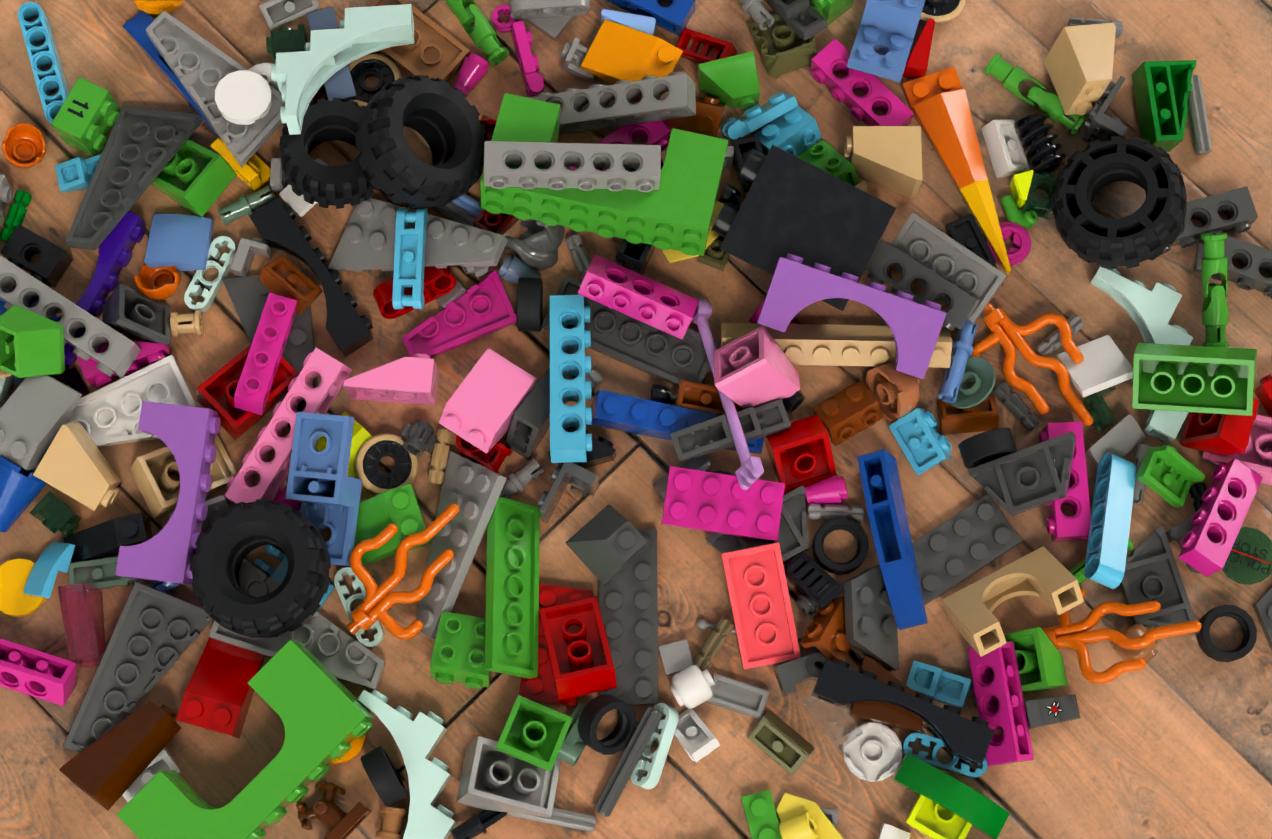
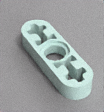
M220 236L214 239L210 245L206 270L216 268L219 271L217 279L211 282L204 280V272L206 270H197L184 294V301L192 312L201 310L203 313L211 307L223 284L222 279H225L231 269L229 266L230 256L234 250L237 251V246L231 238ZM227 244L230 252L229 254L223 253L220 258L221 254L218 248H224ZM214 258L216 261H218L220 258L221 263L224 265L222 267L217 262L211 260ZM199 283H202V285L205 286L206 288H204V290H203V289L201 288V286L199 285ZM202 292L201 296L204 298V302H197L195 305L192 297H198Z
M345 567L336 573L334 584L351 622L353 620L351 617V605L356 600L365 599L366 588L352 569ZM346 574L351 578L355 577L356 580L352 581L355 592H358L360 589L362 591L361 594H354L347 600L345 596L351 595L350 591L345 585L341 586V583L344 581L343 576ZM379 620L370 627L372 630L378 631L374 635V641L370 642L368 638L363 639V635L366 634V630L363 628L355 634L357 640L364 647L375 648L382 643L384 631Z
M658 703L653 707L662 713V717H666L664 720L661 718L631 775V781L634 785L647 790L654 788L660 780L679 719L678 711L665 703ZM658 739L659 746L654 753H651V744L654 740Z

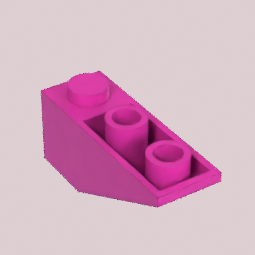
M133 341L142 351L124 376L139 371L140 367L148 364L151 365L172 355L171 351L164 344ZM109 343L101 344L98 347V353H104L108 349ZM76 355L83 376L91 386L107 385L112 382V378L117 377L114 373L109 377L96 368L98 363L93 359L89 358L86 362Z

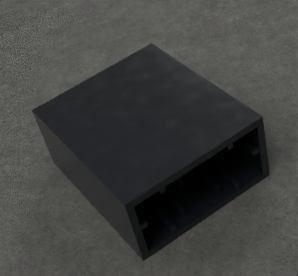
M772 145L767 156L754 149L751 150L737 178L740 182L750 186V189L741 207L726 200L711 231L724 237L719 249L772 276L779 256L786 258L787 253L804 258L803 265L813 268L816 262L830 267V274L841 277L842 272L859 277V281L896 207ZM830 298L822 301L843 311L849 299Z

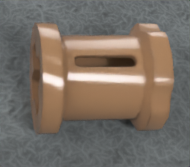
M380 806L379 811L382 812L380 830L376 832V836L402 839L403 835L400 834L403 815H406L407 810Z

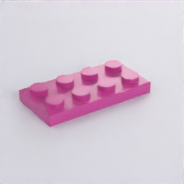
M670 466L661 525L777 542L785 483L757 479L748 490H744L739 486L737 476Z

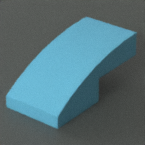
M102 154L85 160L77 157L55 165L60 191L71 192L87 189Z
M52 542L35 563L23 593L50 599L57 573L68 572L75 545Z
M914 660L906 686L915 693H921L939 702L964 709L972 680Z

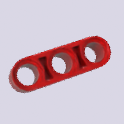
M435 266L425 267L424 305L448 294L455 288L456 279L450 266L439 269ZM393 278L380 283L373 291L378 309L386 319H395L414 310L413 306H405L404 309L393 308ZM404 287V295H412L413 287Z

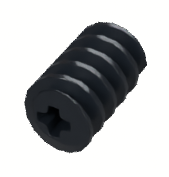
M1048 113L1028 115L1015 123V126L1019 127L1018 135L1024 137L1022 145L1028 147L1026 155L1032 157L1030 165L1036 167L1034 169V175L1036 176L1055 171L1060 167V162L1066 158L1065 154H1056V151L1062 148V145L1060 143L1052 144V141L1058 138V135L1056 133L1048 134V131L1054 128L1052 123L1044 124L1050 118Z

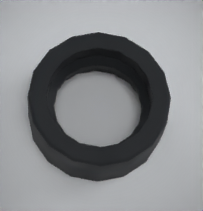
M520 277L517 290L518 331L540 332L543 319L542 278Z
M1010 428L986 431L967 438L958 445L964 465L969 468L982 465L1017 451Z
M843 517L833 518L822 524L816 532L812 545L813 556L818 565L825 571L836 575L849 574L858 569L865 560L869 549L868 536L862 526L854 520ZM842 529L848 531L857 541L858 549L856 555L846 563L833 562L824 552V540L834 530Z
M1222 605L1215 607L1202 616L1199 621L1202 628L1200 633L1196 635L1198 644L1208 657L1216 661L1231 662L1243 658L1253 649L1257 641V628L1253 618L1245 610L1237 606ZM1223 616L1235 619L1241 625L1244 633L1241 645L1231 651L1221 650L1216 647L1209 635L1212 623L1217 618Z
M600 695L592 699L581 712L578 722L579 737L584 744L603 755L615 754L623 750L632 737L637 724L636 715L631 706L612 695ZM616 709L618 720L613 732L608 737L598 740L596 732L601 718L607 712Z
M382 746L361 756L362 765L386 807L407 796L406 788Z

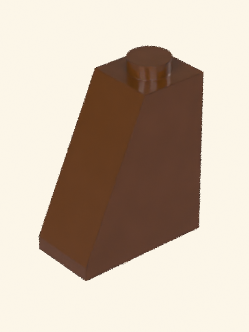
M864 656L861 659L859 673L861 669L867 670L878 676L877 681L888 684V681L898 683L905 687L904 692L913 696L916 695L912 689L870 657ZM871 701L851 704L849 717L880 723L914 733H919L922 727L927 728L928 726L918 716L891 704Z

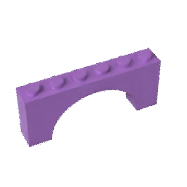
M787 253L786 258L779 256L757 320L758 324L785 332L794 316L814 302L830 298L858 301L876 311L889 326L896 345L894 369L924 380L947 314L940 311L942 305L925 300L922 305L913 302L914 296L897 290L895 296L886 293V286L870 281L869 285L866 286L857 283L859 278L857 276L842 272L841 277L830 274L831 268L815 262L812 268L802 264L804 258Z
M142 401L138 430L157 436L171 450L179 469L180 492L173 515L158 534L141 544L120 546L115 575L191 585L193 582L190 561L196 551L197 546L195 543L201 533L202 521L207 517L208 508L205 500L206 494L210 491L212 485L210 467L216 458L215 434L219 433L221 425L218 412L210 408Z

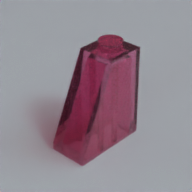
M89 583L58 586L69 659L79 664L80 668L96 667L106 648L102 591Z

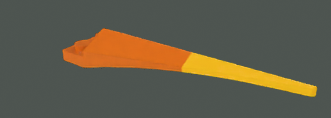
M953 66L902 83V91L909 109L914 113V118L921 126L963 195L1003 269L1009 274L1011 267L966 92L962 88L955 67Z

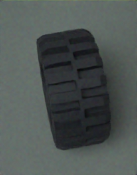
M325 98L319 99L314 105L309 103L303 118L301 134L289 135L287 123H285L279 144L282 171H284V178L287 184L292 186V191L297 196L303 194L304 201L310 204L318 202L319 207L328 208L329 205H336V209L344 208L345 204H351V206L360 204L361 198L367 200L374 195L373 189H377L371 184V177L366 170L363 171L359 163L361 154L350 163L342 166L322 165L309 156L313 148L326 141H344L356 147L357 121L365 106L360 108L358 107V102L352 100L343 102L342 98H333V101H326Z

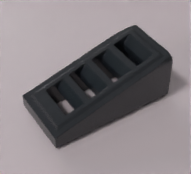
M800 552L784 567L785 576L788 581L822 609L844 590L842 585L804 552ZM827 584L829 585L819 595H817V593L820 592Z

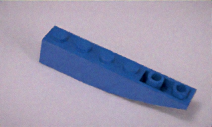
M144 11L139 12L122 25L123 28L193 110L200 115L201 119L216 137L220 139L147 36L145 29L154 19Z
M598 390L594 395L591 408L592 425L672 441L671 433L720 416L604 390ZM764 437L747 442L750 453H762ZM736 446L726 449L737 451Z
M885 449L859 456L857 459L871 531L897 627L899 630L927 624L896 458Z

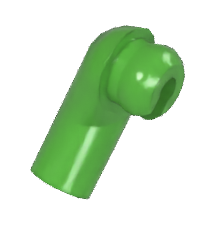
M1007 195L1000 199L1008 222L1019 224L1026 229L1033 227L1038 221V215L1034 210L1024 211L1018 209L1013 195Z

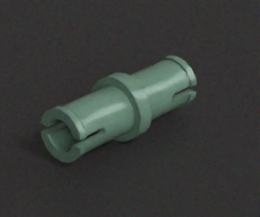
M267 185L248 196L243 194L239 196V200L217 210L226 226L228 223L247 214L248 216L252 215L255 210L275 200V197Z

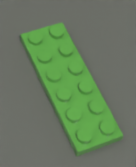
M499 497L487 525L485 670L532 679L538 677L540 507Z

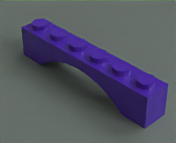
M128 211L99 246V257L94 276L87 290L75 303L94 317L100 316L103 312L106 297L110 291H114L119 282L118 275L122 268L130 263L135 244L139 243L144 237L146 225L140 216ZM61 315L60 317H58L57 319L53 320V321H55V322L60 321L61 318H62V315ZM86 328L78 329L74 337H82L85 334ZM68 343L64 346L65 370L77 360L76 354L73 353L74 347Z

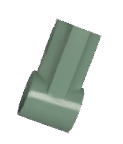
M580 702L571 715L573 718L557 756L571 766L575 765L586 746L579 737L578 732L579 716L586 706Z

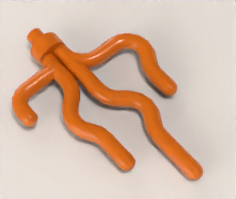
M989 302L983 311L986 314L983 321L992 333L973 346L974 350L970 357H980L983 352L999 342L1005 352L1003 374L1006 381L1012 387L1024 392L1040 414H1047L1049 406L1037 389L1030 382L1018 377L1014 371L1016 346L1030 364L1041 368H1049L1057 374L1059 390L1084 425H1092L1094 419L1072 390L1070 376L1066 367L1059 360L1037 355L1023 337L1035 333L1047 324H1054L1060 330L1061 344L1073 362L1081 363L1084 356L1072 340V330L1068 321L1062 315L1045 313L1026 325H1017L1010 320L1001 307L995 309L992 303Z
M450 504L422 532L411 534L401 541L395 555V569L378 588L372 575L363 567L361 558L364 553L379 549L397 533V525L390 523L376 537L363 540L354 547L349 559L350 567L364 584L366 597L351 613L353 620L346 626L352 634L355 635L361 628L367 631L377 620L398 639H411L422 630L423 623L421 620H415L407 628H402L390 616L387 610L396 603H413L424 598L431 590L434 577L453 559L454 552L451 549L443 551L424 571L420 585L414 591H397L389 595L387 594L404 577L407 568V554L410 548L424 544L432 539L458 514L459 506L457 504Z
M1080 588L1082 596L1084 598L1086 595V591L1083 588ZM1156 600L1130 605L1109 601L1097 605L1083 621L1071 623L1068 610L1058 615L1060 626L1043 628V631L1057 649L1070 648L1077 653L1080 671L1088 681L1095 684H1105L1113 681L1122 673L1144 669L1146 661L1143 658L1123 660L1113 664L1103 672H1096L1092 669L1090 655L1084 644L1109 640L1127 650H1140L1161 638L1198 632L1201 630L1202 625L1199 621L1193 620L1160 626L1148 630L1138 638H1128L1113 629L1089 631L1098 623L1101 617L1108 613L1122 616H1137L1157 612L1161 608V604Z

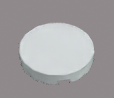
M238 70L227 74L219 81L215 89V104L227 121L237 125H249L268 114L272 106V92L268 82L260 74L248 70Z
M863 723L853 729L845 739L843 747L844 762L849 771L861 780L868 782L883 781L893 775L900 766L902 745L896 733L888 726L880 723Z

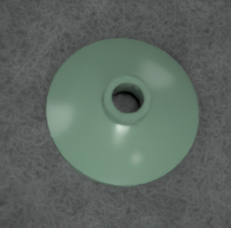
M981 357L968 358L957 400L955 403H949L951 406L959 409L971 408L980 404L989 396L995 385L996 374L993 366L986 359Z

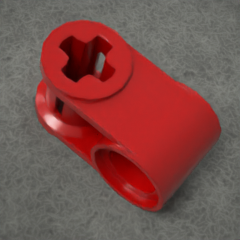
M458 435L456 437L457 449L462 456L498 474L500 473L498 470L505 458L512 454V451L500 442H497L487 454L477 447L467 450L461 445L464 439Z

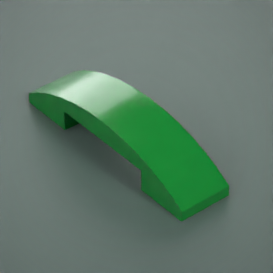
M908 753L905 755L893 778L897 783L933 801L993 839L998 838L1010 814L971 787Z

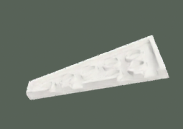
M170 355L80 398L68 423L77 421L83 426L97 447L159 439L155 435L138 430L142 401L197 407L175 358Z

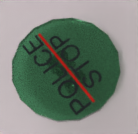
M1240 528L1222 571L1228 578L1239 584L1252 585L1262 582L1272 573V541L1258 529Z

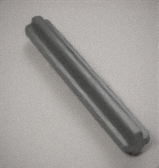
M653 707L646 708L594 807V810L606 817L611 815L662 718V713Z

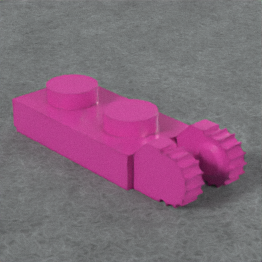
M523 21L514 22L511 36L527 96L536 97L537 94L544 91L545 83L543 76L536 72L539 71V62L537 55H532L530 46H533L530 29L525 30Z

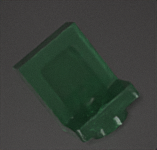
M1115 385L1091 394L1083 401L1084 406L1094 419L1092 426H1096L1099 432L1110 427L1116 421L1104 400L1105 397L1111 395L1116 390Z

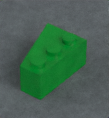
M1196 60L1143 62L1131 74L1141 138L1148 140L1150 145L1154 147H1161L1166 152H1170L1184 138L1188 114L1187 102L1189 93L1192 90L1191 78L1196 66Z

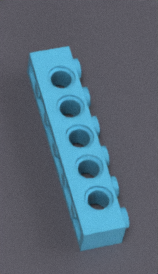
M550 295L551 463L587 462L586 451H592V434H586V425H592L591 407H586V399H591L592 397L591 381H586V373H591V356H585V348H591V331H585V323H591L590 305H585L584 296ZM568 325H574V326H576L575 328H572V329H567V328H565V327L568 326ZM568 350L576 351L574 354H566L565 352ZM570 375L577 377L573 380L565 379V377ZM569 401L577 402V404L573 406L565 405V403ZM569 427L577 428L574 432L565 431Z

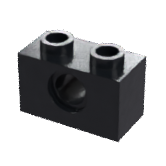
M20 224L1 250V253L8 261L30 272L31 276L45 284L47 282L54 287L73 261V258L66 250ZM41 253V257L37 262L30 263L33 255Z

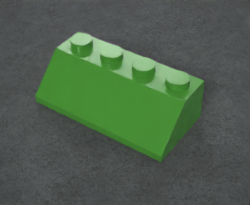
M1138 343L1133 360L1132 409L1252 416L1257 349Z

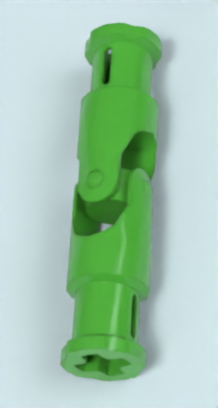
M444 0L476 47L483 50L490 66L498 65L509 56L508 48L502 46L497 38V32L475 4L474 0Z
M996 53L983 72L985 75L990 74L1001 81L1005 89L1031 106L1038 104L1043 114L1048 113L1051 121L1054 123L1058 121L1068 128L1073 136H1075L1089 116L1087 114L1068 115L1075 122L1064 116L1065 113L1057 94L1045 92L1047 88L1044 84L1020 67H1013L1004 61L1000 53ZM1027 80L1033 81L1036 85L1029 90L1025 98L1019 92L1020 84Z
M1227 233L1201 234V239L1204 240V257L1201 258L1202 294L1204 297L1202 324L1205 325L1206 338L1203 346L1229 347V342L1226 341L1229 309L1225 300L1228 292V258L1225 257L1224 239L1227 238ZM1218 273L1221 277V284H1208L1211 276Z

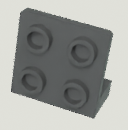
M1120 76L1116 84L1112 81L1109 83L1083 126V129L1086 130L1082 138L1083 141L1089 144L1099 139L1100 142L1111 140V136H1122L1126 133L1128 127L1123 125L1120 119L1105 114L1126 78Z
M572 462L564 463L563 466L557 465L551 477V481H553L552 487L549 492H543L537 505L540 507L539 512L542 521L548 523L567 484L571 485V490L582 496H586L587 493L594 496L599 486L597 474Z

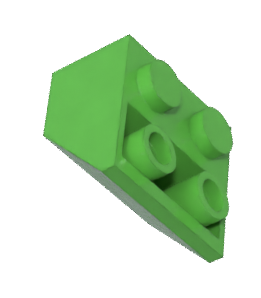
M15 304L0 316V369L19 378L62 374L65 371L63 325Z

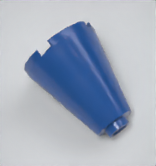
M0 455V532H7L47 483L33 475L34 470H26Z

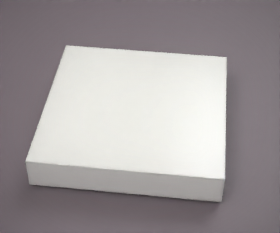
M1109 335L1078 346L1077 348L1084 356L1081 363L1073 362L1066 351L1057 354V360L1066 367L1070 381L1083 398L1133 378V367Z

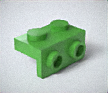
M1170 445L1148 448L1136 475L1137 479L1174 508L1183 507L1192 483L1203 482L1206 477L1205 474L1197 469L1196 464L1187 461L1178 454L1176 448Z

